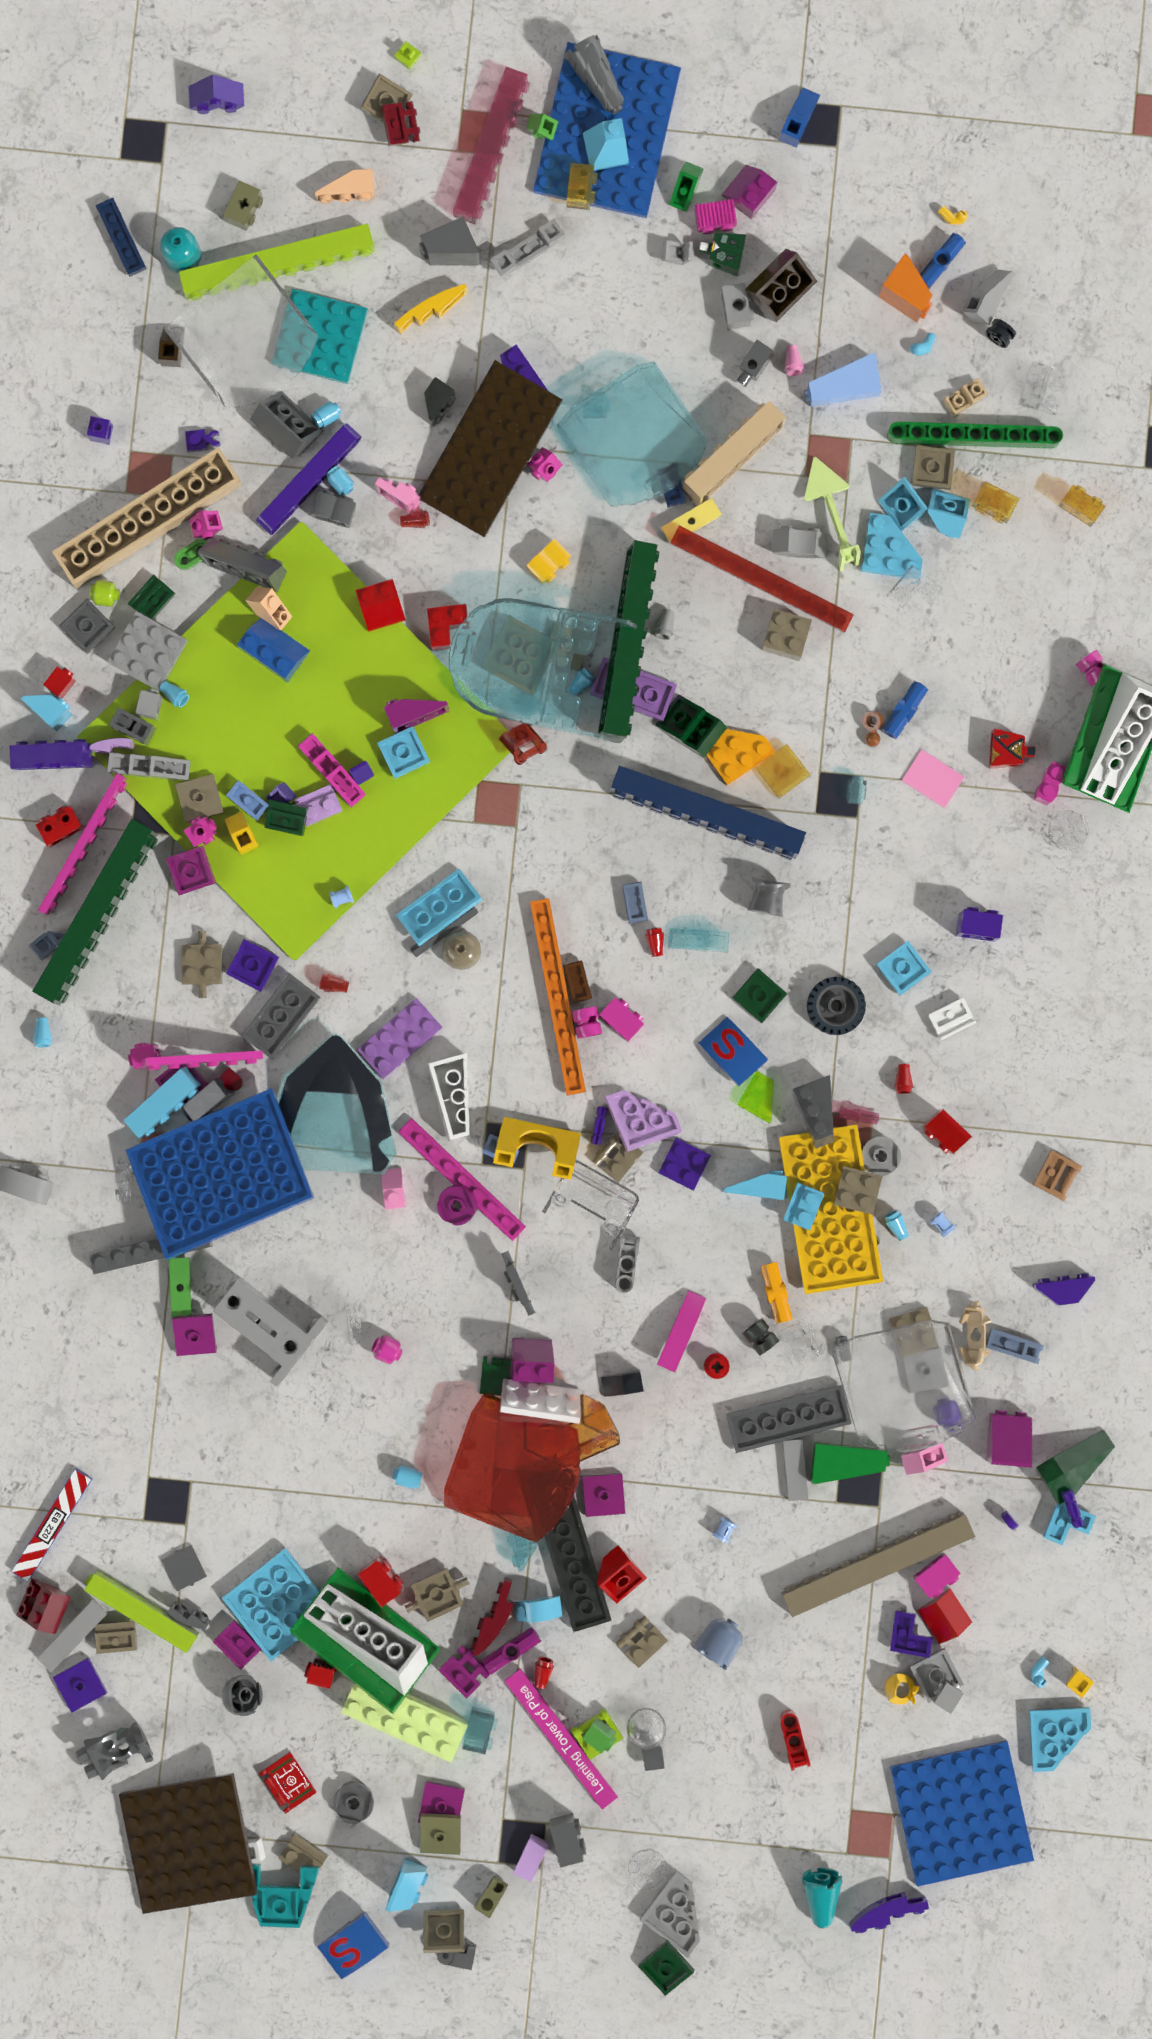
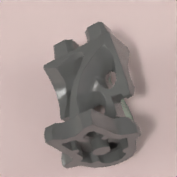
M137 1722L133 1723L130 1728H120L117 1731H109L100 1737L85 1739L83 1741L85 1746L76 1751L77 1758L81 1764L90 1759L92 1761L91 1764L84 1767L88 1779L99 1775L101 1780H104L113 1770L128 1764L127 1759L135 1753L141 1754L146 1763L154 1760L148 1740L140 1724ZM120 1743L128 1744L126 1749H119L118 1746Z

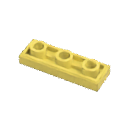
M711 498L662 526L661 529L670 545H673L721 517L722 514ZM694 520L695 523L690 525L688 521Z

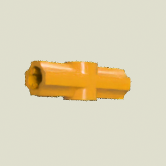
M772 1262L761 1265L766 1285L765 1292L768 1302L771 1304L776 1324L793 1320L787 1300V1289L784 1281L782 1282L778 1263Z

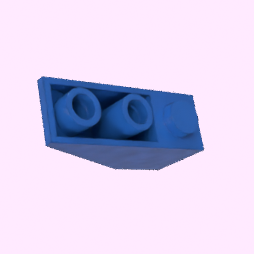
M804 87L802 88L781 130L779 141L795 148L798 147L820 98V94Z

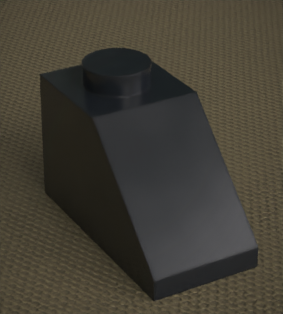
M640 1370L601 1377L604 1397L644 1392Z

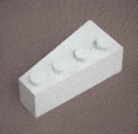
M467 1053L429 1063L427 1067L448 1142L469 1136Z

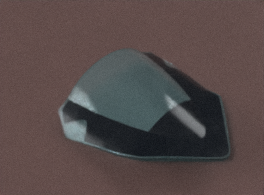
M332 1034L285 1076L278 1104L304 1170L383 1175L386 1173L397 1153L382 1082L341 1035Z

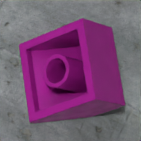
M745 165L721 196L726 200L734 199V206L752 219L776 190L777 181L763 170Z

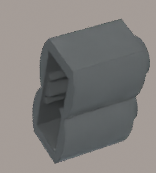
M328 490L318 491L311 513L312 517L350 528L356 509V503L353 502V499L348 496L336 497L333 492Z

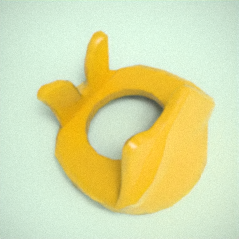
M902 1673L891 1675L885 1683V1693L888 1701L893 1704L902 1705L907 1704L911 1700L912 1704L915 1705L916 1700L914 1696L920 1687L915 1686L913 1679L908 1675ZM900 1682H905L909 1685V1693L903 1698L896 1696L897 1687Z

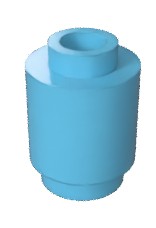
M329 401L315 409L311 417L318 428L326 427L340 418L341 409L336 402L332 403Z
M335 466L326 474L327 481L339 495L344 494L346 496L353 491L354 488L352 486L354 482L343 468Z
M400 1465V1468L395 1467L392 1479L396 1480V1485L410 1489L419 1488L423 1473L418 1472L417 1469Z

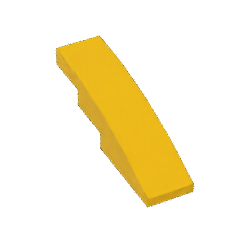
M462 284L424 300L394 323L395 329L401 334L414 321L421 326L433 314L440 319L467 293V286Z

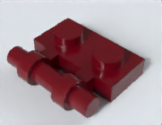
M413 101L405 103L407 110H403L402 103L381 106L388 146L409 143L408 135L412 136L413 143L420 142L419 133L421 131L420 127L417 126V110L414 109ZM404 117H408L410 128H406Z

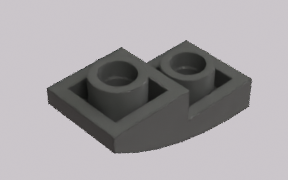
M176 1601L167 1611L170 1616L179 1622L194 1628L205 1630L210 1623L209 1617L204 1611L195 1608L190 1614L185 1605L178 1604Z

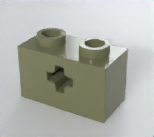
M238 181L223 215L225 222L247 231L248 227L252 226L255 221L256 215L254 214L256 209H260L262 206L263 197L261 190Z

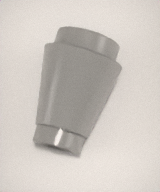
M663 609L654 631L657 638L669 640L673 635L674 611Z

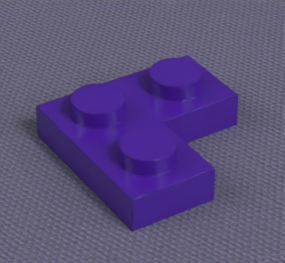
M896 1610L890 1651L930 1658L933 1637L913 1634L916 1614Z

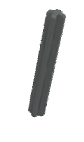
M474 906L421 946H418L417 943L413 945L410 951L415 957L420 956L477 915L478 910Z

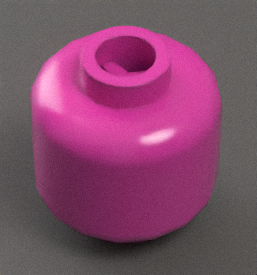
M383 1335L377 1337L372 1345L371 1351L374 1358L386 1364H392L395 1360L398 1361L402 1355L400 1342L390 1336Z

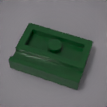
M153 574L129 601L128 605L135 611L154 620L176 593Z
M270 799L264 828L303 836L309 807Z

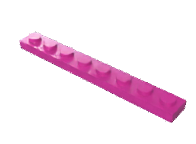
M118 773L116 774L38 911L46 915L55 911L58 906L56 901L60 895L63 896L68 888L67 882L76 875L78 863L86 858L88 853L86 850L89 844L92 845L98 836L96 832L99 827L102 828L107 821L106 815L109 810L112 811L116 806L118 794L123 793L125 790L127 778Z

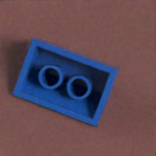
M262 618L246 631L237 644L241 651L287 683L310 652L309 649Z

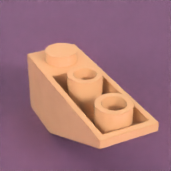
M373 169L350 171L316 191V201L327 204L337 200L347 203L357 199L362 202L375 199Z

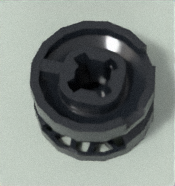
M995 318L992 321L993 325L985 331V335L997 346L1007 348L1010 340H1013L1016 336V331L1005 321Z

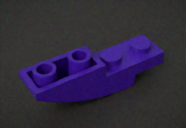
M904 1892L893 1894L864 1908L849 1922L851 1932L855 1931V1933H864L870 1928H875L876 1930L885 1929L887 1925H891L890 1916L901 1918L906 1913L922 1914L925 1910L929 1909L928 1901L925 1896L907 1900Z

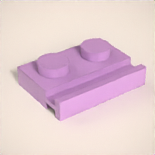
M331 784L295 799L297 805L309 807L306 815V827L342 812Z

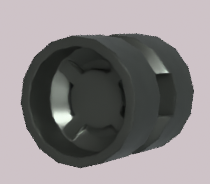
M763 1318L742 1333L749 1343L753 1342V1348L759 1356L780 1341L773 1332L768 1331L769 1326ZM761 1336L765 1338L763 1341L759 1339Z

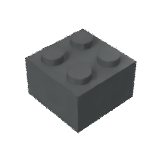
M573 1813L550 1819V1831L560 1868L584 1862L583 1855H586V1845L584 1838L579 1837L581 1835L579 1819H575Z

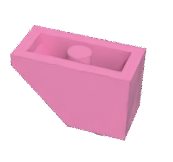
M402 1168L383 1170L382 1186L385 1210L406 1207Z
M943 1442L915 1449L901 1455L906 1475L925 1472L948 1461Z

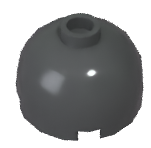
M239 1675L226 1682L221 1698L228 1712L237 1716H249L256 1712L255 1710L262 1703L263 1692L260 1683L256 1682L253 1679L254 1677Z

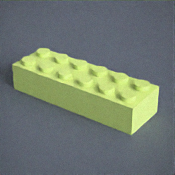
M353 1684L341 1713L450 1763L468 1726L467 1720L410 1694L406 1696L395 1713L392 1714L355 1684Z

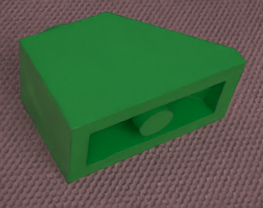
M687 161L680 170L670 199V206L685 212L688 211L704 168Z

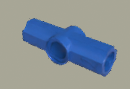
M953 232L920 273L928 289L947 270L949 264L965 246L966 242L959 234ZM937 258H943L946 263H938Z
M914 681L905 696L900 699L894 708L892 716L882 731L889 737L897 739L906 723H909L914 716L918 705L929 689L920 682Z

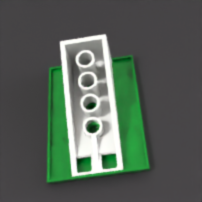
M1104 663L1084 715V721L1072 748V754L1063 774L1062 783L1065 786L1130 813L1152 751V685Z
M340 1568L336 1569L290 1629V1633L296 1639L314 1651L320 1658L392 1714L395 1713L440 1651V1647L388 1606L384 1605L381 1608L368 1590Z

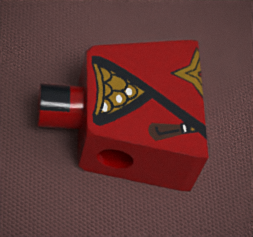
M993 729L991 731L989 769L1021 766L1024 757H1035L1036 747L1025 745L1024 735Z

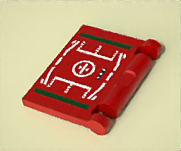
M291 1751L258 1773L260 1777L264 1776L267 1772L270 1777L264 1780V1783L279 1806L284 1805L286 1802L289 1804L283 1810L284 1814L317 1793Z

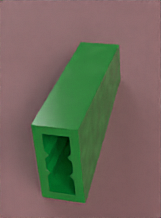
M814 1442L810 1482L812 1484H820L885 1472L886 1467L890 1466V1455H887L888 1451L885 1449Z

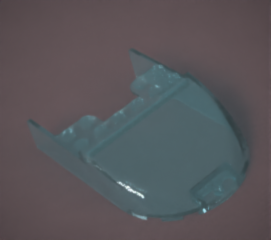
M495 599L492 602L475 608L469 613L464 622L458 626L450 645L449 670L452 674L454 686L461 698L472 708L483 714L539 728L611 742L612 738L605 735L577 730L581 699L576 694L565 692L574 653L588 655L593 651L600 623L636 629L637 625L624 619L520 599Z

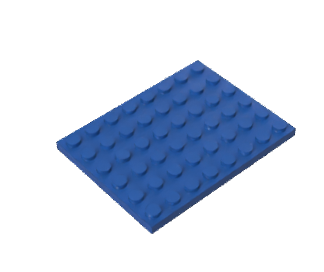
M567 42L565 53L569 49H571L572 53H574V46L576 44ZM604 50L617 86L624 99L623 110L613 115L612 112L605 111L599 100L592 94L587 85L582 82L564 57L550 115L551 118L559 122L553 140L545 138L533 193L647 218L681 67ZM622 118L629 164L590 171L583 132L601 122Z
M272 1088L125 1150L166 1260L314 1199L313 1192Z

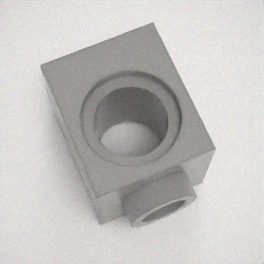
M153 689L141 690L135 712L139 717L158 720L163 699L158 694L159 691Z

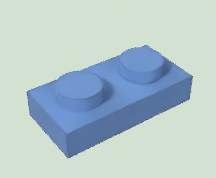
M239 780L226 795L256 821L269 808L265 801Z

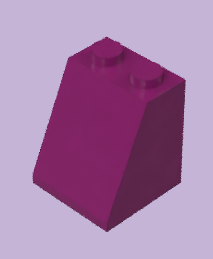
M512 1338L510 1378L517 1382L554 1383L555 1362L552 1340Z
M995 1410V1413L989 1414L987 1462L993 1465L1032 1468V1417L1027 1416V1412L1015 1411V1415L1007 1414L1006 1410Z

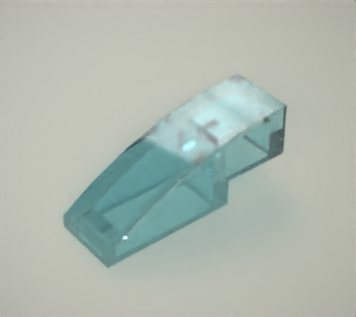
M670 928L668 948L727 953L730 932Z

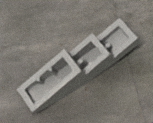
M109 752L106 773L189 780L190 760Z
M93 1599L37 1659L52 1673L108 1613Z

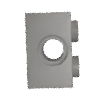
M745 283L726 285L721 288L727 330L749 327L751 320L754 319L753 308H749L748 304L751 298L744 290L746 288ZM741 303L743 308L735 309L733 304Z

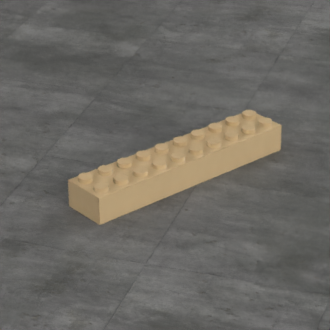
M218 447L58 547L52 553L73 586L78 589L196 515V512L206 509L241 487L242 483Z

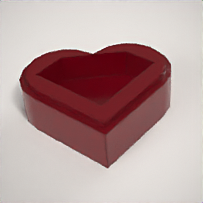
M230 1067L219 1077L225 1080L223 1086L226 1089L239 1090L243 1086V1079Z

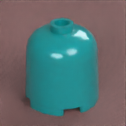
M174 227L164 233L161 238L160 249L164 262L170 270L179 273V271L191 269L199 265L202 252L198 241L189 230L183 227Z

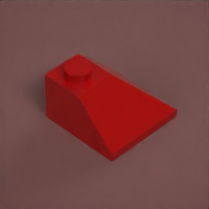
M617 1545L603 1557L597 1584L617 1604L646 1580L647 1577L629 1555Z

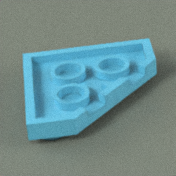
M870 513L861 572L920 580L923 559L889 515Z
M1089 1707L1029 1710L1032 1771H1054L1059 1766L1062 1759L1091 1730Z

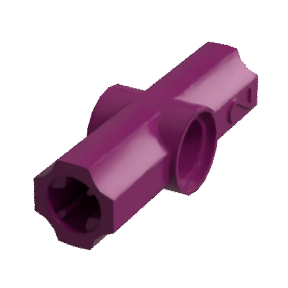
M530 1627L483 1658L482 1662L492 1675L511 1661L517 1660L520 1655L542 1640L536 1630ZM507 1647H516L517 1653L509 1655L506 1652Z

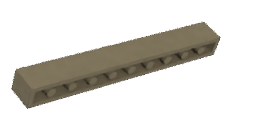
M959 1511L949 1515V1519L943 1522L941 1519L934 1521L930 1524L931 1527L923 1529V1527L912 1531L913 1535L906 1538L905 1536H900L894 1539L895 1543L888 1546L886 1543L879 1545L875 1548L876 1551L870 1554L868 1551L861 1553L857 1556L858 1559L850 1561V1559L839 1563L840 1567L833 1570L831 1567L821 1571V1575L815 1578L813 1575L802 1580L803 1583L797 1586L795 1583L784 1588L785 1591L781 1593L791 1616H797L975 1538L966 1514H960Z

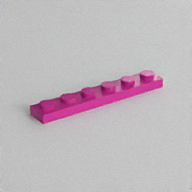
M263 1051L150 1057L141 1059L142 1067H148V1070H160V1066H168V1069H178L180 1065L187 1064V1068L199 1067L200 1063H206L207 1067L219 1066L218 1062H226V1065H238V1061H245V1064H256L257 1060L263 1059Z

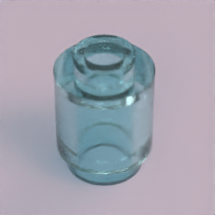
M852 775L851 779H847V803L863 804L867 781L863 780V776Z

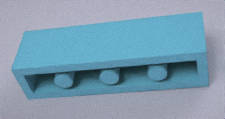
M187 1067L181 1068L123 1121L138 1138L144 1136L148 1138L156 1131L155 1126L159 1123L161 1125L170 1118L169 1114L173 1110L177 1112L185 1105L183 1101L186 1098L191 1099L199 1092L197 1089L201 1084Z

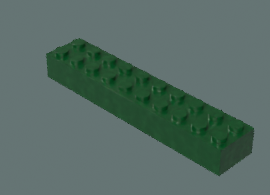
M634 540L627 548L597 733L598 740L620 744L631 733L632 724H629L630 716H633L635 705L632 702L633 697H636L638 685H635L636 677L639 678L641 673V666L638 665L639 658L642 659L644 654L642 640L647 635L645 621L650 616L648 602L653 597L651 583L656 578L654 564L659 559L658 544Z
M131 818L32 992L59 1006L61 1003L64 1004L66 1002L71 985L75 986L79 979V971L81 968L84 969L89 962L87 957L91 951L94 952L99 944L97 940L100 935H104L109 927L107 923L110 917L113 918L118 912V903L126 898L129 891L127 888L130 883L133 884L137 879V870L140 865L144 866L146 863L149 849H153L157 844L158 839L156 837L158 835L153 830Z

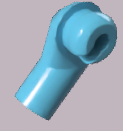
M928 332L924 342L913 343L910 346V352L916 356L929 353L936 335Z
M1043 1656L1031 1669L1032 1682L1039 1688L1046 1685L1043 1670L1049 1664Z

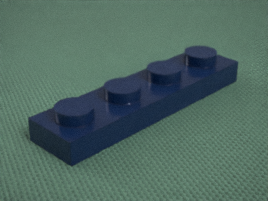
M112 197L95 205L128 276L131 277L146 270L147 268L114 198Z

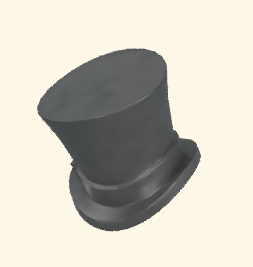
M752 876V880L756 883V890L747 911L783 917V894L786 889L790 888L791 883L768 881Z

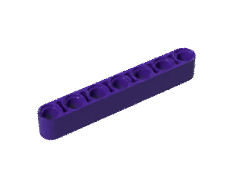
M348 423L344 424L258 516L256 522L270 535H273L326 479V474L333 467L338 466L352 451L362 436Z

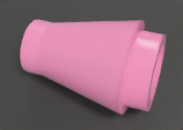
M790 345L786 347L785 371L788 376L801 375L804 365L798 351V346Z

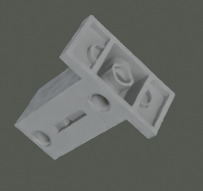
M244 1279L232 1280L226 1288L227 1294L220 1296L213 1304L216 1307L213 1312L280 1364L270 1375L272 1377L270 1383L276 1387L283 1381L329 1321L323 1316L319 1319L314 1318L307 1327L309 1330H307ZM233 1296L239 1299L238 1306L232 1304L231 1299ZM289 1340L295 1342V1350H291L288 1348L287 1344Z

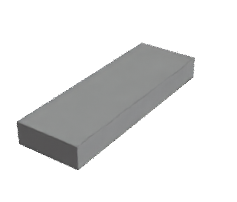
M803 1439L783 1441L788 1501L808 1499Z

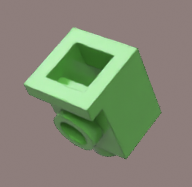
M530 114L526 130L536 138L543 139L545 137L553 140L559 121L545 114Z

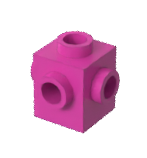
M543 447L527 463L532 470L530 472L531 475L537 480L542 479L546 482L552 479L563 466L553 452Z
M201 510L189 519L194 538L209 540L214 538V534L223 529L218 510Z
M200 816L190 821L191 826L184 830L194 847L201 843L207 845L215 840L213 836L217 834L215 830L217 826L214 821L207 817L201 819Z

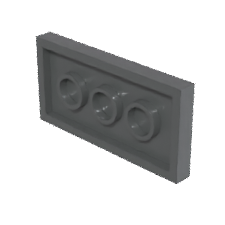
M289 973L241 1036L273 1060L321 997Z

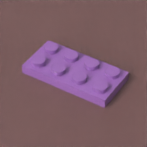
M605 657L602 659L590 691L591 696L602 700L609 659ZM641 671L639 678L636 677L635 685H638L636 697H633L632 702L635 705L634 712L663 722L677 684Z
M416 998L357 1050L384 1080L443 1027Z

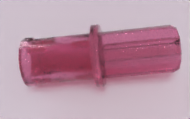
M841 1106L839 1118L853 1120L856 1123L864 1122L876 1125L879 1120V1114L864 1111L861 1108L853 1109Z

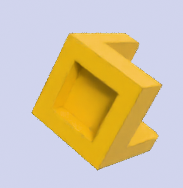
M1074 1666L1072 1669L1074 1673L1065 1685L1083 1698L1094 1682Z

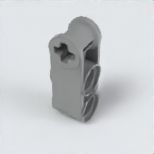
M620 1234L615 1285L621 1293L631 1291L634 1285L636 1260L640 1237L638 1236L630 1238ZM623 1259H630L632 1261L631 1269L625 1270L622 1268L621 1262ZM622 1278H626L630 1282V1287L627 1290L619 1287V1281Z

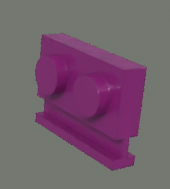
M235 1620L213 1640L216 1646L240 1670L261 1651V1648Z

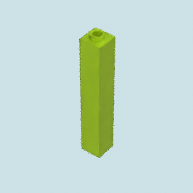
M100 1571L95 1572L94 1575L90 1573L84 1583L87 1585L84 1591L185 1653L190 1650L199 1635V1632L179 1622L162 1609Z

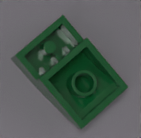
M679 694L669 706L664 721L658 720L655 724L665 734L702 758L706 757L728 728L719 718Z

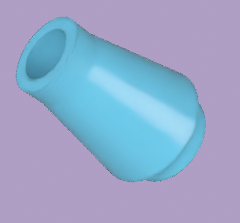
M586 668L578 671L567 690L576 697L593 684L595 677Z
M164 681L159 688L175 707H183L189 699L186 690L167 681Z
M48 1018L36 1019L33 1036L35 1047L45 1048L51 1046L52 1036Z
M894 1210L884 1216V1223L899 1241L909 1236L902 1213Z

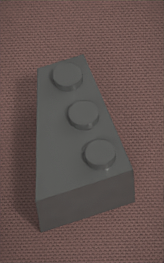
M830 1075L793 1089L795 1101L815 1149L834 1142Z

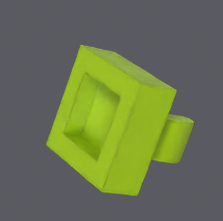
M405 41L394 55V59L410 70L421 57V52Z

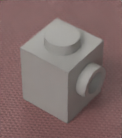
M944 1679L942 1683L939 1682L934 1689L933 1703L952 1714L964 1695L960 1690L961 1686L953 1680L948 1682Z

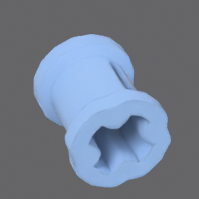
M348 885L345 886V889L329 892L335 908L346 902H354Z
M943 1211L937 1214L930 1221V1224H934L941 1232V1236L945 1237L956 1225L951 1224L944 1216L945 1213Z
M721 1517V1523L717 1531L713 1532L712 1535L728 1543V1538L733 1528H736L737 1525Z

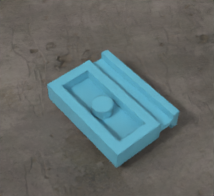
M797 1183L783 1220L810 1230L824 1193Z

